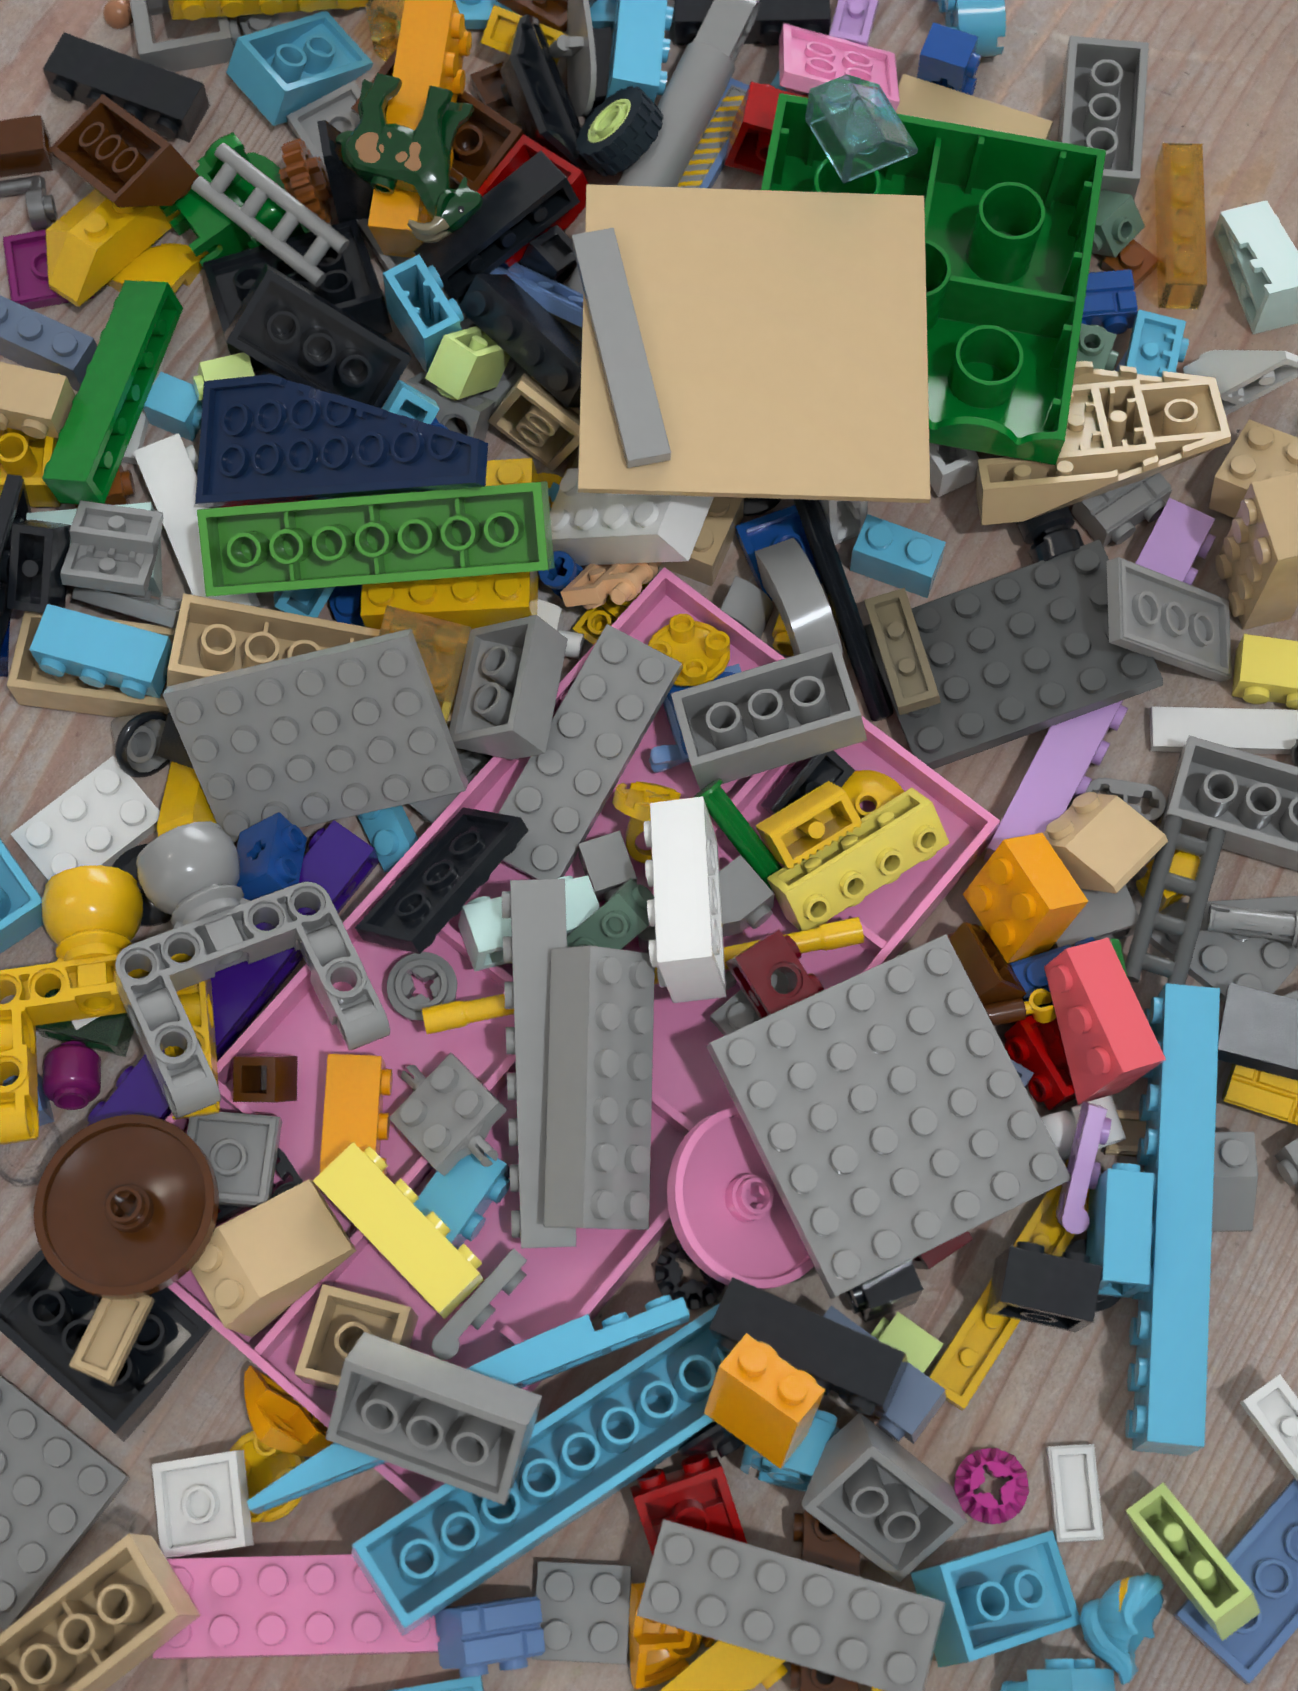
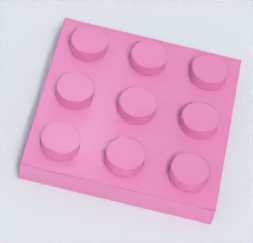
M783 23L779 36L780 86L785 87L790 93L797 95H807L809 93L823 97L825 101L896 113L900 101L895 53Z

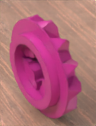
M998 1448L976 1450L968 1455L959 1465L954 1479V1491L961 1508L974 1520L985 1524L1004 1523L1014 1518L1025 1505L1029 1494L1027 1471L1014 1455ZM983 1466L986 1467L993 1478L1002 1477L1004 1479L1009 1477L1010 1479L999 1489L1001 1505L998 1504L997 1499H994L991 1493L982 1494L980 1492L974 1494L973 1492L985 1482Z

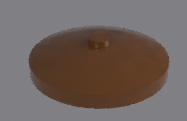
M131 1114L100 1120L83 1128L66 1141L55 1153L44 1170L38 1184L34 1203V1226L38 1243L53 1269L65 1280L86 1293L101 1298L118 1300L135 1299L151 1295L170 1286L184 1276L199 1260L207 1244L210 1242L219 1210V1191L216 1176L209 1159L198 1144L183 1130L165 1120L152 1116Z

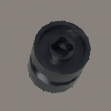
M1069 506L1023 522H1016L1024 542L1032 545L1029 549V555L1033 564L1042 560L1048 561L1061 554L1078 550L1080 546L1084 545L1079 531L1072 529L1075 521Z

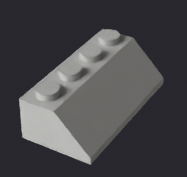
M364 1332L344 1360L326 1440L505 1505L531 1439L543 1396Z

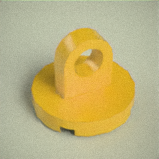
M636 781V783H631L630 789H626L627 785L625 783H620L615 789L612 804L617 810L630 816L625 841L629 855L634 860L645 863L646 860L652 859V849L643 850L635 844V840L641 832H644V821L651 820L650 803L678 800L681 793L676 792L677 790L647 782Z

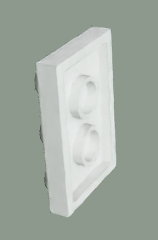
M112 756L11 833V836L49 881L52 876L79 866H111L123 853L137 846L157 830L160 811L132 777L120 768L116 758Z

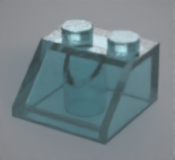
M846 74L809 90L805 120L843 184L917 154L918 148L879 84Z

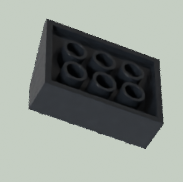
M356 219L331 226L350 242L343 253L339 254L330 247L317 267L326 274V277L318 287L314 286L263 245L202 262L223 333L226 332L265 264L280 271L382 335L392 332L384 296ZM307 232L288 238L286 243L304 256L317 236L313 232ZM227 343L230 355L242 353L241 350ZM249 356L254 372L269 368Z
M42 1250L0 1292V1331L123 1442L157 1406L210 1333L212 1326L167 1287L148 1295L155 1302L114 1386H111L76 1371L69 1366L102 1299L101 1297L86 1293L65 1280L49 1264Z

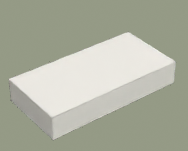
M1094 1444L1048 1446L1046 1454L1056 1542L1104 1540Z

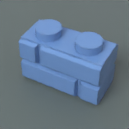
M537 1596L513 1597L449 1607L435 1614L437 1636L440 1637L438 1642L439 1664L443 1669H459L460 1677L489 1674L488 1664L499 1663V1670L501 1671L528 1667L527 1658L540 1656L545 1652L544 1632L540 1627L542 1623L541 1603Z

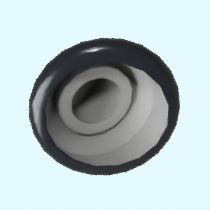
M147 711L135 715L116 717L112 720L111 730L115 743L116 760L126 774L133 777H148L158 773L170 762V760L157 756L167 714L160 711Z

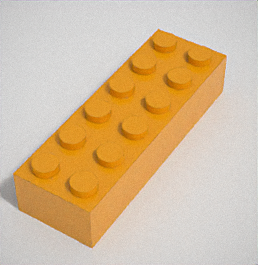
M405 0L392 77L401 79L402 86L398 94L388 101L386 111L387 124H398L415 130L424 111L429 86L452 91L453 96L450 102L454 103L457 102L458 94H463L466 75L462 65L464 56L470 55L472 36L471 32L465 28L464 14H460L455 0ZM453 147L451 148L450 155L451 167L453 163ZM374 189L368 228L383 254L408 258L415 257L416 255L413 251L424 242L413 235L411 228L408 226V221L413 220L419 223L432 221L418 193L395 189L393 194L382 193Z

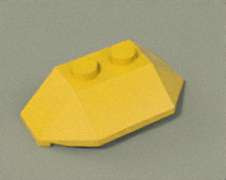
M94 189L46 229L50 289L75 306L80 307L172 228L170 221L181 212L177 210L166 217L159 206L118 208Z

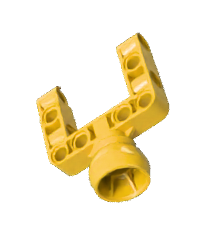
M102 865L79 866L52 876L45 885V891L41 900L42 922L50 938L58 945L56 947V957L58 959L55 963L0 970V1002L7 996L15 995L10 1002L0 1004V1145L37 1140L39 1136L36 1026L127 1013L116 987L115 963L122 949L133 944L131 940L138 932L143 918V901L137 880L124 870ZM179 953L172 956L171 959L183 963L191 960L192 957ZM135 969L129 972L128 975L138 979L148 976L149 972L143 969ZM210 978L176 992L219 1088ZM60 989L56 995L44 998L50 990ZM169 1046L164 1049L165 1055L170 1057H177L185 1052L178 1046ZM19 1076L13 1084L2 1086L7 1078ZM220 1101L178 1119L218 1114L220 1112Z

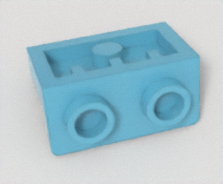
M1139 309L1134 319L1124 366L1136 367L1137 374L1162 377L1163 371L1178 373L1176 372L1177 363L1184 361L1189 345V339L1183 337L1186 321Z

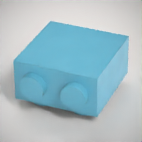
M418 254L383 272L387 311L425 373H427L443 336L462 330L461 322L464 321V317L457 302L453 298L448 300L442 292L443 282L433 265L427 267Z

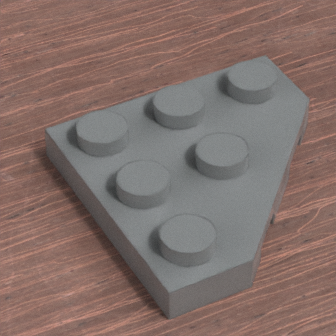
M1298 896L1207 901L1188 974L1204 987L1220 988V1000L1223 1003L1229 983L1274 994L1298 965V949H1295V946H1291L1288 941L1225 932L1207 931L1210 903L1229 907L1294 915L1295 911H1298ZM1175 903L1165 915L1184 920L1188 903ZM1153 929L1150 944L1173 961L1179 937Z

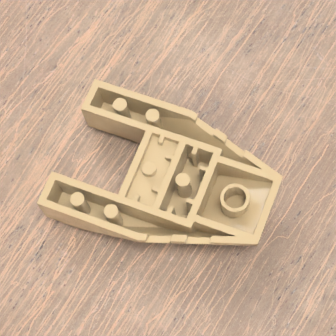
M1077 361L1065 442L1056 465L1012 457L977 459L976 498L981 525L1023 522L1141 481L1231 441V433L1216 378L1163 371L1162 377L1137 374L1136 367L1119 365V371L1094 369L1093 363L1090 361Z

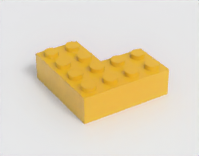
M532 458L487 460L486 486L539 482ZM538 571L363 584L360 616L365 627L390 632L412 629L413 635L417 637L470 634L471 629L537 615Z

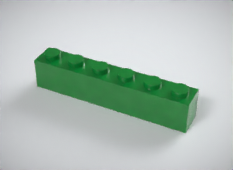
M125 280L119 296L114 301L111 315L105 329L101 332L96 351L91 362L87 365L83 382L73 399L70 413L64 427L59 432L57 444L44 469L42 479L60 503L79 504L81 500L104 504L183 311L181 303L168 282Z

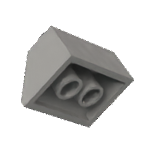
M537 615L471 629L449 728L455 748L511 760L545 754L568 639Z
M860 1412L826 1443L801 1502L807 1512L899 1583L967 1522L954 1488Z

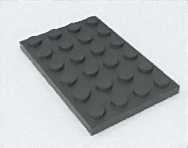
M1100 539L1080 546L1078 550L1056 556L1051 560L1039 561L911 608L940 696L941 703L899 715L871 624L864 626L888 696L911 754L931 769H936L1163 686V677L1153 657H1148L1109 643L1107 561L1109 559Z

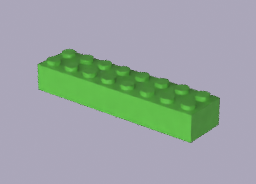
M547 481L197 510L206 597L544 571L555 568Z

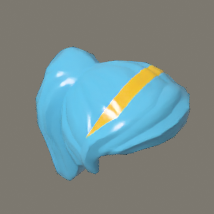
M1148 1572L1141 1576H1129L1114 1582L1106 1590L1102 1598L1084 1603L1080 1614V1623L1085 1642L1096 1657L1118 1673L1119 1681L1122 1685L1131 1682L1138 1672L1135 1664V1651L1144 1637L1155 1638L1153 1623L1161 1611L1164 1602L1161 1594L1164 1585L1160 1576L1151 1575Z

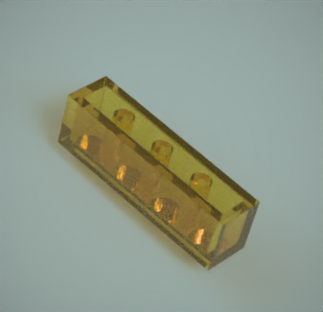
M1162 143L1155 167L1157 258L1159 259L1157 265L1158 308L1199 309L1207 287L1203 144Z

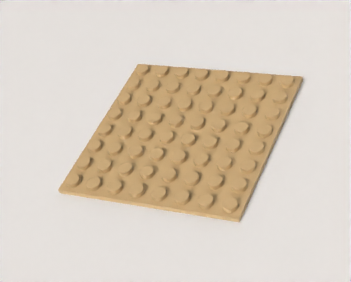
M587 184L585 233L614 228L671 450V460L627 468L583 291L578 493L930 503L924 196Z

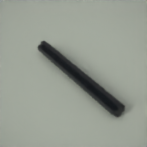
M793 499L872 721L887 719L892 716L894 710L820 501Z

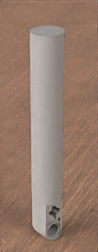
M759 0L713 1L694 41L687 45L657 105L663 114V125L658 132L656 140L653 141L650 148L638 161L624 170L617 185L678 186L735 71L734 62L755 22L760 6ZM576 266L567 287L583 294V287L578 267Z

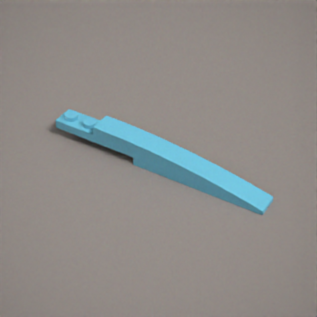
M665 1295L645 1304L646 1312L629 1318L627 1312L611 1316L601 1322L603 1329L594 1331L587 1314L512 1346L467 1369L518 1388H524L690 1321V1314L683 1297L672 1300L671 1295ZM333 1443L247 1501L251 1512L259 1514L387 1462Z

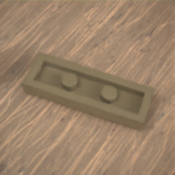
M905 588L865 599L866 610L899 715L941 703Z

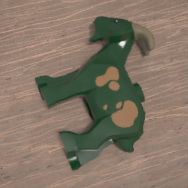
M377 73L374 83L366 79L362 82L358 104L359 125L354 131L340 133L336 138V144L341 145L344 163L355 171L363 181L371 182L370 186L373 189L386 194H393L395 189L418 193L432 221L419 223L409 220L408 226L411 228L413 235L420 241L425 243L439 242L463 227L483 204L481 194L469 188L467 177L462 179L457 189H450L451 148L459 127L470 119L474 112V106L469 103L450 102L453 96L452 91L429 86L424 111L415 130L398 124H387L385 115L386 105L390 99L398 94L402 81L397 77Z

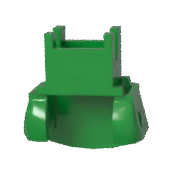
M234 133L218 138L207 149L205 155L197 160L199 166L195 172L211 183L224 164L215 156V151L220 144L225 143L286 191L279 173L281 168L265 156L254 152L246 153L244 151L245 147ZM237 174L223 194L242 207L255 187ZM192 187L184 197L178 199L172 206H159L166 217L177 210L181 212L170 221V224L178 236H181L189 229L193 231L197 239L190 243L189 247L196 257L205 251L209 252L208 255L199 261L203 269L202 262L241 252L248 247L251 249L262 246L260 242L192 190ZM268 198L255 216V219L273 232L286 211ZM299 222L289 238L311 231Z

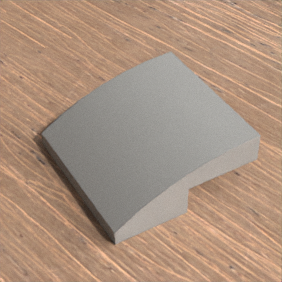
M80 500L69 530L71 544L60 572L62 585L145 597L158 551L163 524V512Z

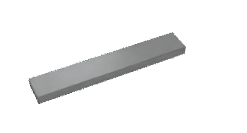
M614 228L572 235V247L627 468L671 460V450Z

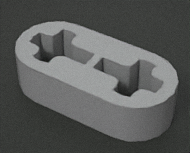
M1098 778L1093 780L1086 792H1095L1096 794L1099 791L1107 792V795H1117L1126 803H1131L1128 805L1153 825L1161 819L1166 808V798L1162 791L1149 784L1111 778ZM1141 798L1149 799V805L1156 808H1152L1149 814L1141 813V806L1134 804H1139Z

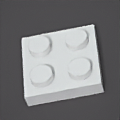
M244 1450L152 1464L159 1546L166 1559L254 1545L251 1515L247 1504L249 1495Z

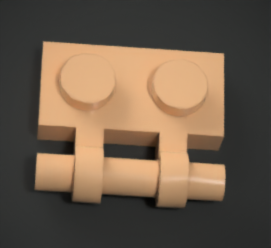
M662 562L589 564L560 592L566 607L583 605L585 609H593L606 603L609 595L611 600L619 605L625 601L633 600L641 592L642 584L650 583L658 574V567Z

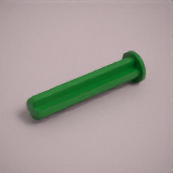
M718 778L705 786L694 797H704L708 813L740 855L771 889L767 877L782 869V866L720 785L723 781L721 778Z

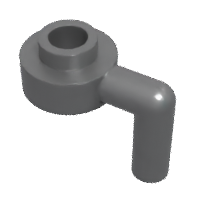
M35 175L0 181V197L26 193L28 214L34 230L49 228L51 226V219H57L53 195H46V182L42 176Z

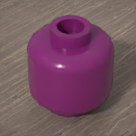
M67 1041L49 1051L45 1056L43 1065V1093L57 1107L65 1110L82 1109L100 1094L101 1057L96 1051L86 1047L82 1042Z

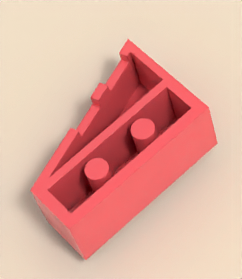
M1109 937L1067 948L1044 967L1078 1105H1081L1083 1101L1089 1102L1120 1093L1166 1060Z

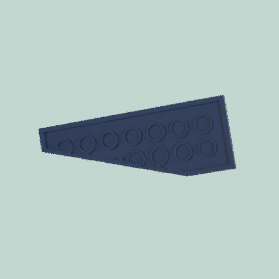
M272 374L204 381L195 504L203 507L486 487L488 443Z

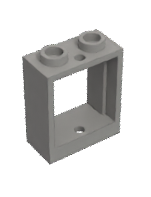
M130 0L138 52L142 61L172 72L230 62L237 38L241 37L237 20L230 21V17L226 16L218 17L220 28L218 32L156 43L152 15L169 13L168 0Z

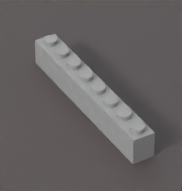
M565 879L510 880V891H502V918H511L512 936L503 937L504 964L513 963V982H504L505 1009H514V1027H506V1055L515 1054L516 1073H507L508 1100H517V1118L508 1119L509 1146H518L519 1164H510V1191L519 1192L520 1210H511L512 1238H521V1248L577 1246L576 1228L544 1227L551 950L567 947Z

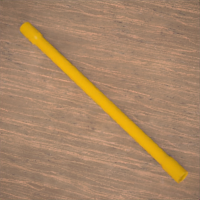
M859 917L822 924L814 929L784 935H789L795 941L801 954L817 950L828 951L864 943V934ZM760 940L724 947V962ZM655 967L654 985L659 984L657 967ZM504 993L470 1001L459 1000L422 1008L427 1035L465 1027L474 1022L514 1014V1009H505Z

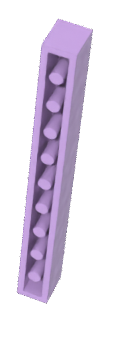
M1169 498L1135 564L1192 585L1199 571L1192 567L1197 556L1205 559L1216 536L1209 533L1215 518ZM1124 700L1049 728L987 848L983 861L987 862L1005 839L1043 833L1049 823L1058 819L1069 808L1073 799L1086 792L1092 781L1091 778L1085 776L1091 763L1100 766L1110 746V743L1104 741L1109 728L1117 731L1127 713L1128 708L1122 705Z

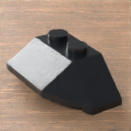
M526 14L519 19L500 71L504 84L501 85L502 94L510 107L514 106L519 118L516 125L523 130L524 135L570 164L582 169L592 170L593 167L576 150V139L579 136L578 133L581 126L556 62L549 54V45L539 19Z

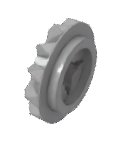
M421 952V954L413 953L402 958L392 968L387 980V995L394 1010L409 1021H424L422 1008L456 1001L458 982L453 968L442 957L428 952ZM411 975H414L424 983L434 979V982L430 985L432 1001L423 994H419L416 997L411 995L416 990Z

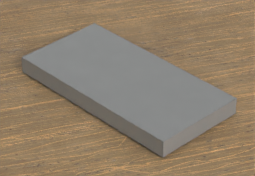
M1120 557L1107 561L1109 643L1148 657H1153L1156 660L1218 682L1232 679L1228 599Z

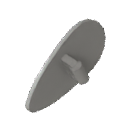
M568 0L567 35H561L550 45L549 54L556 59L567 57L569 98L576 116L583 117L587 116L592 109L597 83L593 26L589 0Z

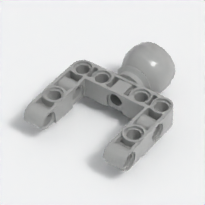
M211 821L194 822L174 828L148 843L139 853L136 865L138 880L146 897L156 908L172 915L170 921L174 928L122 949L115 963L116 987L151 1068L176 1119L221 1101L215 1077L176 992L215 977V972L246 960L250 964L293 947L296 951L300 949L310 969V982L331 1025H337L348 1046V1050H354L390 1035V1026L386 1013L329 894L322 886L317 883L302 882L251 901L244 899L242 888L236 886L240 877L238 852L231 837L219 824ZM308 907L317 913L306 916L300 914L297 910ZM266 922L274 925L275 928L270 931H262L256 928V925ZM183 953L191 956L192 959L180 963L172 960L171 957L175 954ZM135 969H143L149 972V975L137 979L132 978L128 973ZM341 981L347 982L353 989L345 992L339 991L333 987V984ZM169 1046H178L185 1052L180 1056L170 1057L162 1051Z

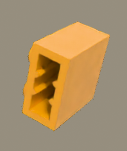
M745 1334L719 1365L704 1414L781 1469L808 1435L825 1389L819 1386L810 1374L803 1370H797L781 1359L771 1346L758 1342L748 1334Z

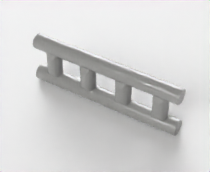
M220 144L215 151V156L224 164L211 183L200 176L192 184V190L314 286L318 287L321 285L326 274L317 265L330 247L341 254L346 250L350 241L227 144ZM237 174L255 187L242 207L223 194ZM268 198L286 211L273 232L255 219V216ZM299 222L317 236L304 256L286 243Z

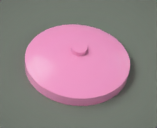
M736 1106L721 1110L701 1120L686 1134L679 1144L668 1175V1210L673 1229L681 1246L701 1270L728 1286L732 1277L761 1290L786 1285L799 1279L811 1270L814 1264Z

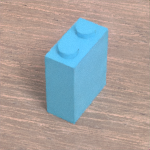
M1113 1164L1112 1169H1106L1099 1176L1096 1188L1094 1190L1089 1189L1088 1215L1090 1221L1087 1228L1086 1255L1091 1257L1090 1264L1103 1266L1098 1295L1130 1298L1150 1284L1154 1173L1140 1172V1166L1136 1164Z

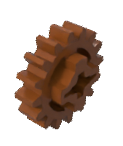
M301 138L283 144L281 147L284 154L282 158L286 167L280 169L279 173L286 191L326 223H330L332 220L331 207L327 199L333 198L322 159L320 156L312 158L310 150H307L306 144Z

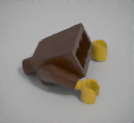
M964 921L955 932L947 934L993 1026L1025 1020L1027 1014H1032L1033 1018L1040 1023H1049L1056 1018L1053 1005L1039 1007L1042 1004L1052 1002L1049 991L1037 989L1031 993L1029 1001H1023L1022 997L1027 993L983 925L978 926L977 924H969Z

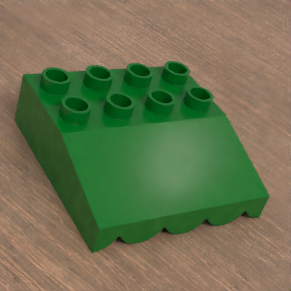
M779 93L761 190L924 196L929 443L1056 465L1066 436L1106 150Z

